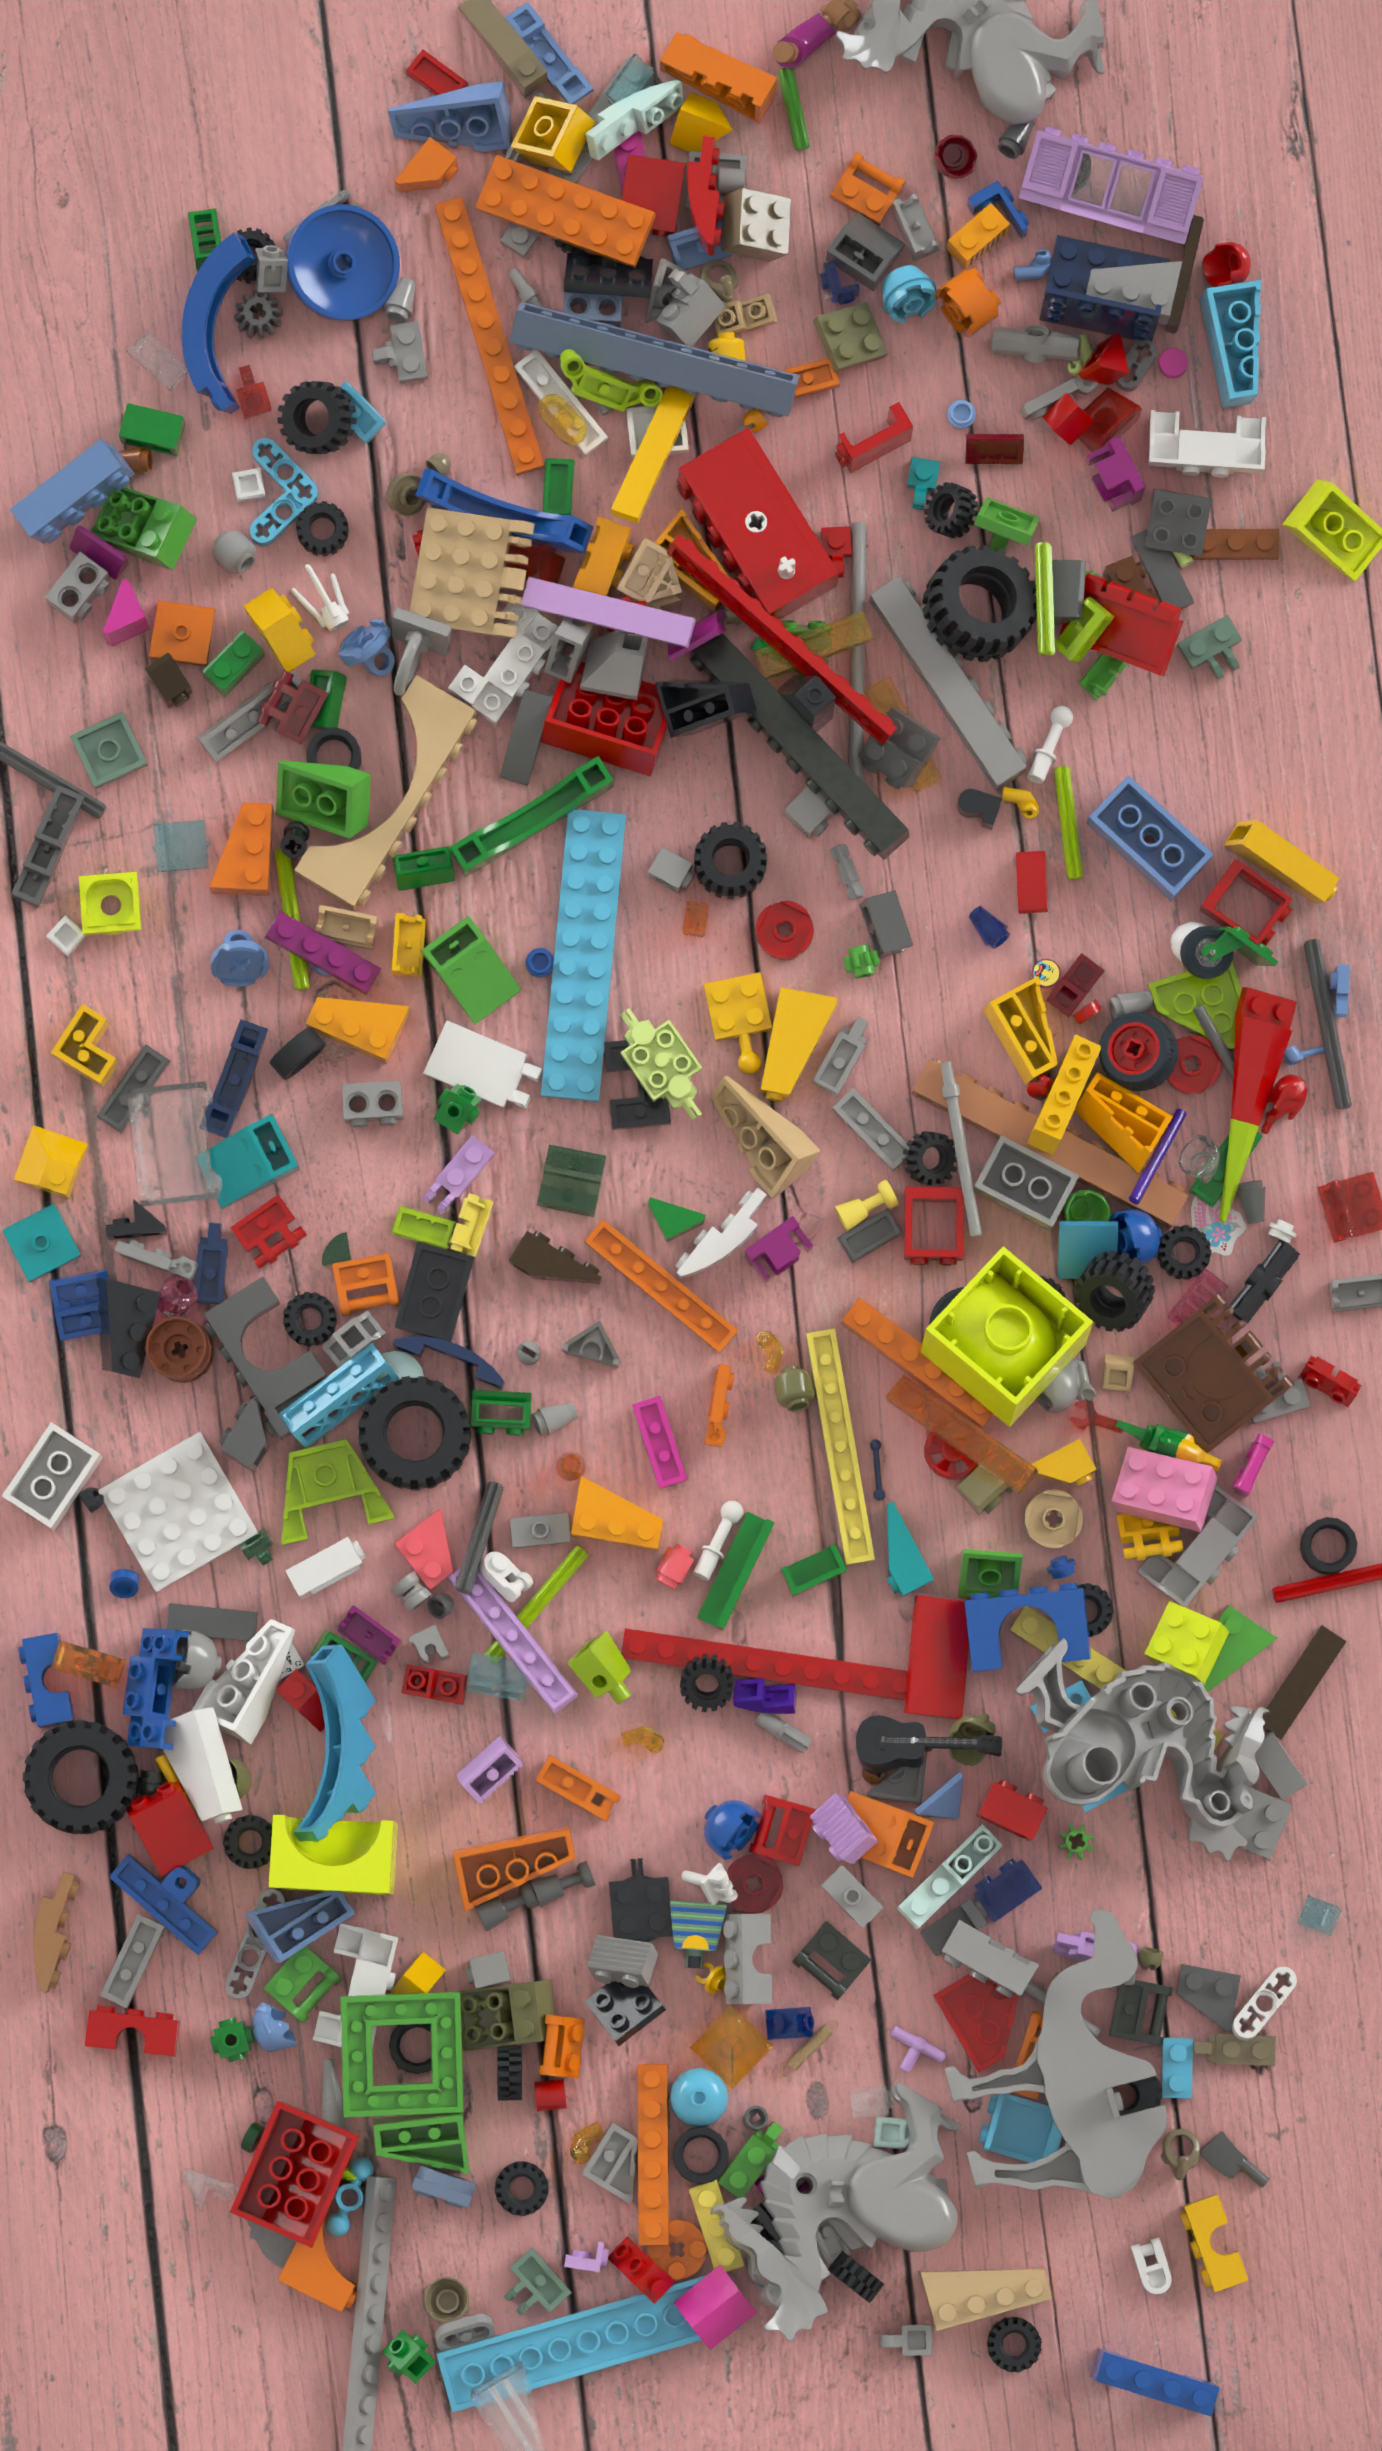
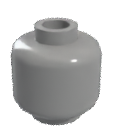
M240 531L224 532L215 540L213 555L228 572L244 573L256 561V547Z

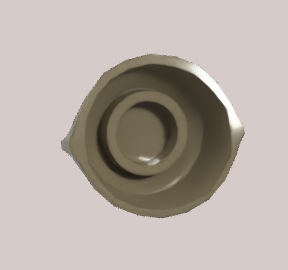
M442 2277L424 2289L426 2311L437 2321H455L470 2310L468 2291L457 2279Z

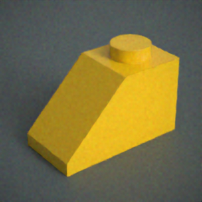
M1080 1438L1030 1464L1026 1468L1029 1474L1065 1485L1076 1483L1078 1487L1092 1480L1091 1473L1097 1470Z

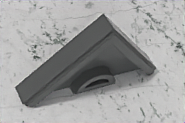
M927 1754L923 1765L916 1768L901 1766L867 1792L866 1797L921 1804Z

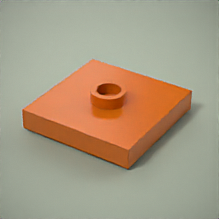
M158 600L149 658L158 660L169 652L175 662L207 667L216 612L215 608Z

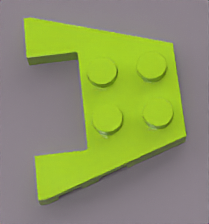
M347 1439L289 1453L281 1537L283 1546L309 1540L302 1510L362 1496L368 1525L395 1519L394 1514Z

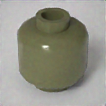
M788 1366L783 1368L781 1374L774 1380V1388L780 1406L792 1412L804 1410L810 1406V1402L815 1397V1391L811 1375L808 1371L798 1369V1366Z

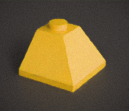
M33 1125L14 1181L70 1199L89 1144Z

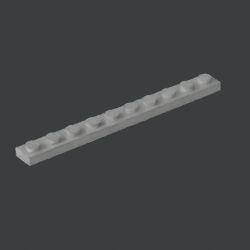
M367 2176L342 2451H372L396 2178Z

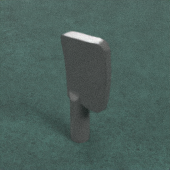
M1222 2131L1200 2151L1201 2156L1213 2168L1229 2178L1235 2177L1242 2170L1262 2188L1270 2179L1248 2161V2158L1233 2145Z

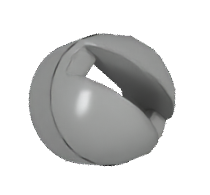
M532 1341L523 1342L517 1349V1357L524 1365H533L540 1359V1348ZM523 1347L536 1353L535 1357L532 1358L522 1352Z

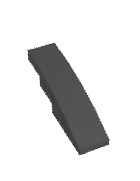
M60 785L57 786L34 835L35 840L23 863V870L11 893L13 898L39 908L67 845L85 796Z

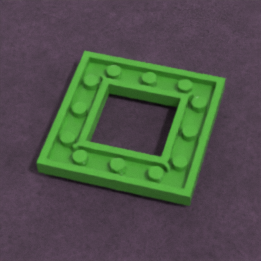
M459 1991L340 1996L343 2117L464 2112L461 2002ZM430 2024L432 2083L373 2085L372 2026Z

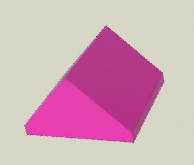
M124 578L103 629L107 645L115 646L150 630L130 582Z
M721 2265L673 2302L710 2350L757 2313Z

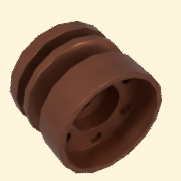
M173 1316L163 1319L153 1326L147 1336L145 1350L148 1361L157 1372L173 1382L188 1383L195 1381L206 1374L213 1362L214 1348L212 1339L202 1327L188 1318ZM180 1345L188 1348L185 1351L186 1356L184 1358L176 1355L179 1352Z

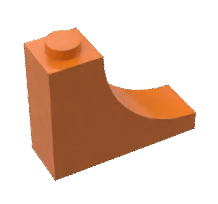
M324 2219L312 2248L296 2242L278 2280L343 2312L345 2307L351 2309L356 2299L357 2292L354 2291L356 2283L344 2276L330 2258L324 2238Z

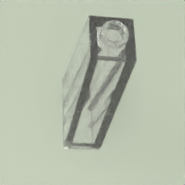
M523 2361L470 2391L472 2401L502 2451H547L526 2366Z

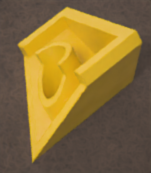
M690 92L680 108L669 145L688 153L689 151L699 152L702 149L703 136L715 137V141L733 131L717 102Z

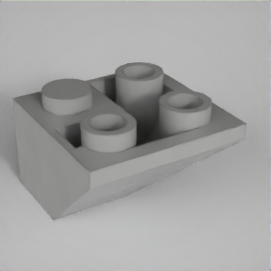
M615 630L592 639L580 690L637 700L648 656L649 638Z

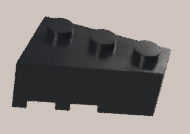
M678 679L655 682L670 738L694 735L757 711L749 683Z
M96 1277L97 1287H99L100 1305H98V1312L101 1317L102 1332L100 1333L102 1370L140 1378L146 1356L147 1336L153 1328L161 1292Z

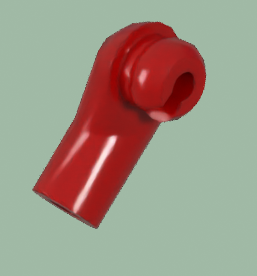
M1040 1075L1037 1083L1031 1082L1028 1084L1027 1093L1032 1098L1040 1101L1044 1100L1051 1091L1053 1079Z

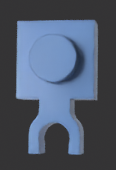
M1338 964L1335 972H1330L1329 988L1334 990L1335 1017H1346L1348 1015L1350 965Z

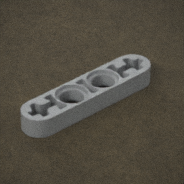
M276 1889L265 1890L260 1895L254 1911L267 1908L268 1904L264 1902L265 1897H271L272 1894H276L277 1901L280 1904L286 1903L285 1897L282 1892ZM250 1923L225 1984L226 1992L235 1999H243L251 1993L267 1953L261 1940L254 1936ZM248 1949L255 1950L259 1957L257 1964L251 1967L244 1965L241 1959L243 1952ZM237 1966L245 1971L254 1972L252 1978L248 1975L245 1976L243 1984L247 1986V1990L240 1991L239 1994H235V1988L231 1986L232 1980L238 1981L241 1975L240 1972H235Z

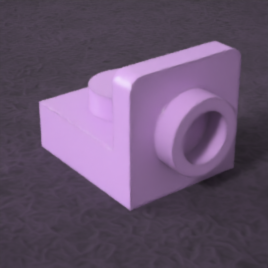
M599 2241L596 2259L590 2258L591 2252L573 2250L572 2255L566 2254L564 2267L600 2272V2266L607 2267L609 2249H604V2242Z

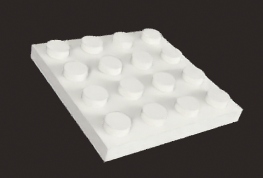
M201 1432L182 1441L98 1491L99 1494L104 1496V1503L156 1593L259 1534Z

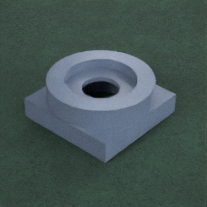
M420 2165L411 2189L417 2190V2194L432 2199L437 2197L445 2200L446 2204L462 2209L463 2206L467 2208L470 2206L476 2183Z

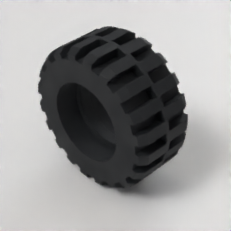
M981 545L978 550H976L975 546L965 547L962 551L957 550L948 559L944 560L926 585L927 590L923 593L922 602L926 604L923 608L924 618L930 620L927 627L930 633L935 632L938 636L936 641L941 646L943 644L947 645L950 648L948 652L955 656L960 653L963 655V659L969 661L978 657L979 662H988L991 658L995 660L1002 658L1007 652L1010 653L1016 648L1036 621L1037 603L1036 595H1033L1036 592L1035 582L1029 581L1030 573L1026 567L1022 569L1018 565L1019 560L1014 556L1011 558L1007 557L1004 550L997 548L995 551H992L991 547ZM967 584L978 585L991 592L1000 604L1002 621L987 623L971 616L961 603L959 586Z
M410 1376L401 1377L400 1380L394 1382L392 1380L386 1383V1386L382 1389H377L372 1394L371 1400L365 1404L358 1425L359 1445L372 1471L383 1481L394 1485V1487L411 1489V1491H420L423 1488L431 1489L437 1487V1484L452 1478L451 1476L461 1468L465 1457L468 1455L471 1439L468 1414L457 1395L451 1389L445 1387L443 1383L423 1376L418 1378H410ZM409 1406H421L432 1411L440 1420L443 1429L439 1448L430 1457L419 1461H410L398 1456L391 1449L387 1439V1429L392 1417L401 1409Z
M85 1720L61 1723L58 1727L50 1728L43 1733L44 1736L40 1740H36L30 1755H27L25 1772H23L24 1792L35 1814H38L46 1824L71 1834H93L97 1831L105 1830L116 1821H119L133 1801L137 1791V1774H139L138 1766L134 1760L135 1756L126 1744V1741L113 1730L101 1724ZM74 1750H89L96 1753L102 1758L108 1769L109 1781L104 1794L97 1801L89 1805L76 1806L67 1803L58 1795L54 1787L53 1774L58 1761L64 1755Z

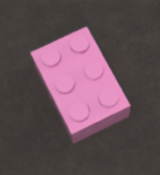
M1128 1447L1111 1502L1119 1513L1201 1532L1218 1477L1212 1466Z

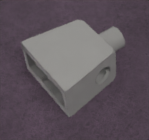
M565 617L554 634L544 672L571 683L588 651L595 625ZM573 648L569 657L564 655V649Z

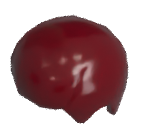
M948 135L938 142L934 152V163L938 171L947 178L962 179L973 173L978 155L969 139L963 135Z

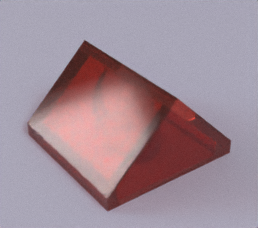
M1108 387L1084 409L1093 418L1094 422L1078 439L1091 452H1094L1108 445L1110 440L1118 436L1121 437L1139 420L1142 408L1140 405Z

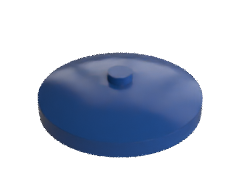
M345 204L331 205L313 212L296 227L286 250V257L288 259L287 277L292 290L309 310L326 319L353 321L372 314L387 302L398 282L400 256L393 235L378 217L357 206Z

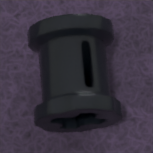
M290 822L284 828V837L281 840L280 848L285 856L298 858L304 855L306 851V841L309 839L310 831L302 822Z

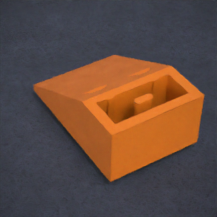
M850 1791L847 1800L878 1840V1843L870 1848L868 1852H865L860 1859L912 1879L935 1822Z

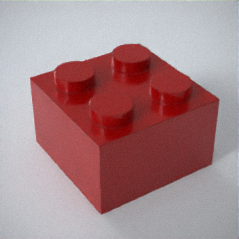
M1007 1781L993 1782L976 1816L1029 1842L1032 1841L1048 1807L1042 1805L1044 1799L1029 1792L1028 1794L1026 1793V1796H1023L1016 1792L1017 1786Z

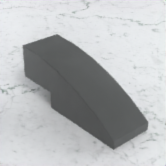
M527 689L524 690L500 778L528 786L541 745L540 741L545 719L553 697Z

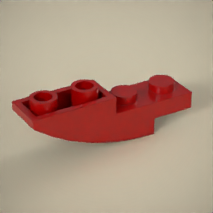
M703 136L700 162L688 161V196L691 217L698 238L709 256H714L715 246H720L722 228H717L718 219H724L725 202H720V191H716L717 175L712 174L713 165H719L720 148H715V137Z

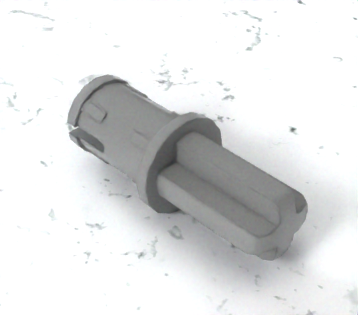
M760 1713L754 1723L777 1737L776 1741L780 1739L801 1753L808 1749L812 1741L810 1737L789 1725V1720L785 1722L774 1714Z

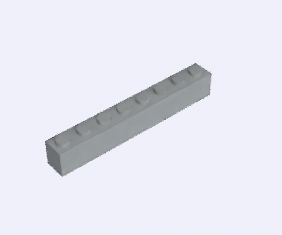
M898 576L871 593L869 602L995 791L1025 773L1027 759L1020 748L1014 749L1010 743L1011 735L1004 724L998 725L994 719L995 711L988 700L982 701L978 695L979 687L971 676L966 677L961 668L964 665L959 656L948 652L949 650L945 644L941 646L936 641L938 636L935 632L930 633L927 627L929 619H925L923 615V608L925 606L917 604L913 598L916 593L908 581L903 582Z

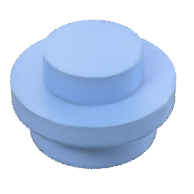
M957 400L949 406L947 419L953 427L965 429L970 427L975 421L976 411L970 402Z

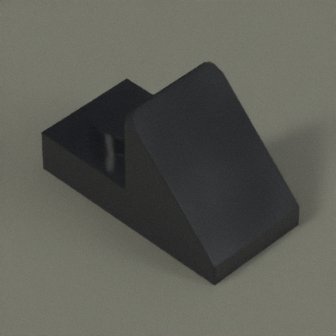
M134 1199L135 1222L130 1223L129 1218L112 1220L113 1224L106 1225V1235L109 1240L167 1235L165 1225Z

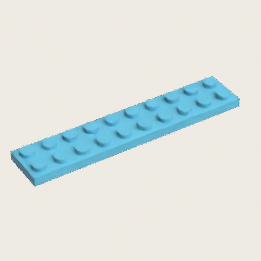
M573 810L567 817L541 1097L599 1102L626 814Z
M705 2276L672 2285L655 2304L643 2293L436 2353L452 2413L700 2341L701 2338L692 2329L673 2302Z

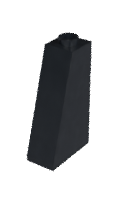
M794 675L777 690L816 732L833 719L836 696L817 675Z

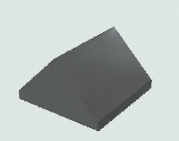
M1052 560L1054 626L1082 618L1086 561Z

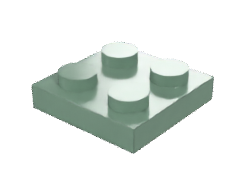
M123 712L70 736L95 790L148 766Z

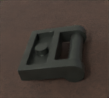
M826 1921L792 1963L798 1968L802 1966L832 1992L831 1996L838 2001L872 1959ZM813 1950L845 1976L841 1983L836 1981L808 1957Z
M1135 1980L1133 1985H1119L1109 2036L1162 2046L1163 2037L1160 2036L1168 1996L1172 1995L1173 1987ZM1148 1992L1157 1993L1149 2034L1141 2033Z

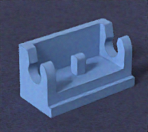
M723 219L718 220L717 228H722ZM695 228L668 235L667 244L673 262L684 270L704 265L711 260H721L732 256V253L721 251L722 236L720 246H715L714 256H709L703 248Z

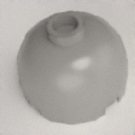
M184 1629L182 1631L189 1632L188 1638L178 1637L177 1644L181 1645L176 1654L184 1655L185 1661H175L176 1667L173 1681L175 1685L173 1687L184 1690H196L207 1685L213 1678V1675L219 1673L221 1657L217 1656L216 1646L210 1638L202 1633Z

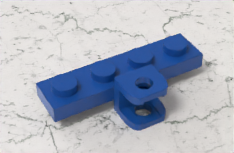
M128 1854L109 1876L111 1880L197 1955L205 1949L219 1932L185 1903L196 1892L201 1882V1879L187 1866L182 1865L174 1869L162 1882L131 1854ZM180 1877L186 1880V1887L180 1884Z

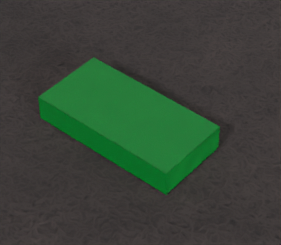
M545 458L542 512L571 515L574 460Z

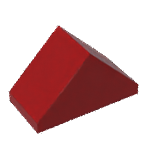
M1117 332L1097 344L1077 374L1081 379L1110 385L1129 374L1120 334Z

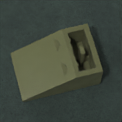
M551 1980L459 1991L461 2034L464 2051L546 2040L547 2024L545 2023V2014L555 2015Z

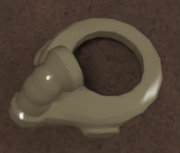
M719 259L705 263L700 271V279L710 286L721 301L725 303L731 302L734 297L733 291L738 286L735 269L731 264ZM713 266H721L729 272V275H724L720 278V283L713 282L707 276V271Z
M1175 2129L1164 2138L1161 2158L1165 2164L1170 2166L1177 2180L1184 2179L1186 2172L1191 2167H1195L1200 2159V2144L1197 2137L1188 2130ZM1185 2136L1190 2139L1193 2150L1189 2156H1176L1172 2152L1170 2143L1174 2137Z

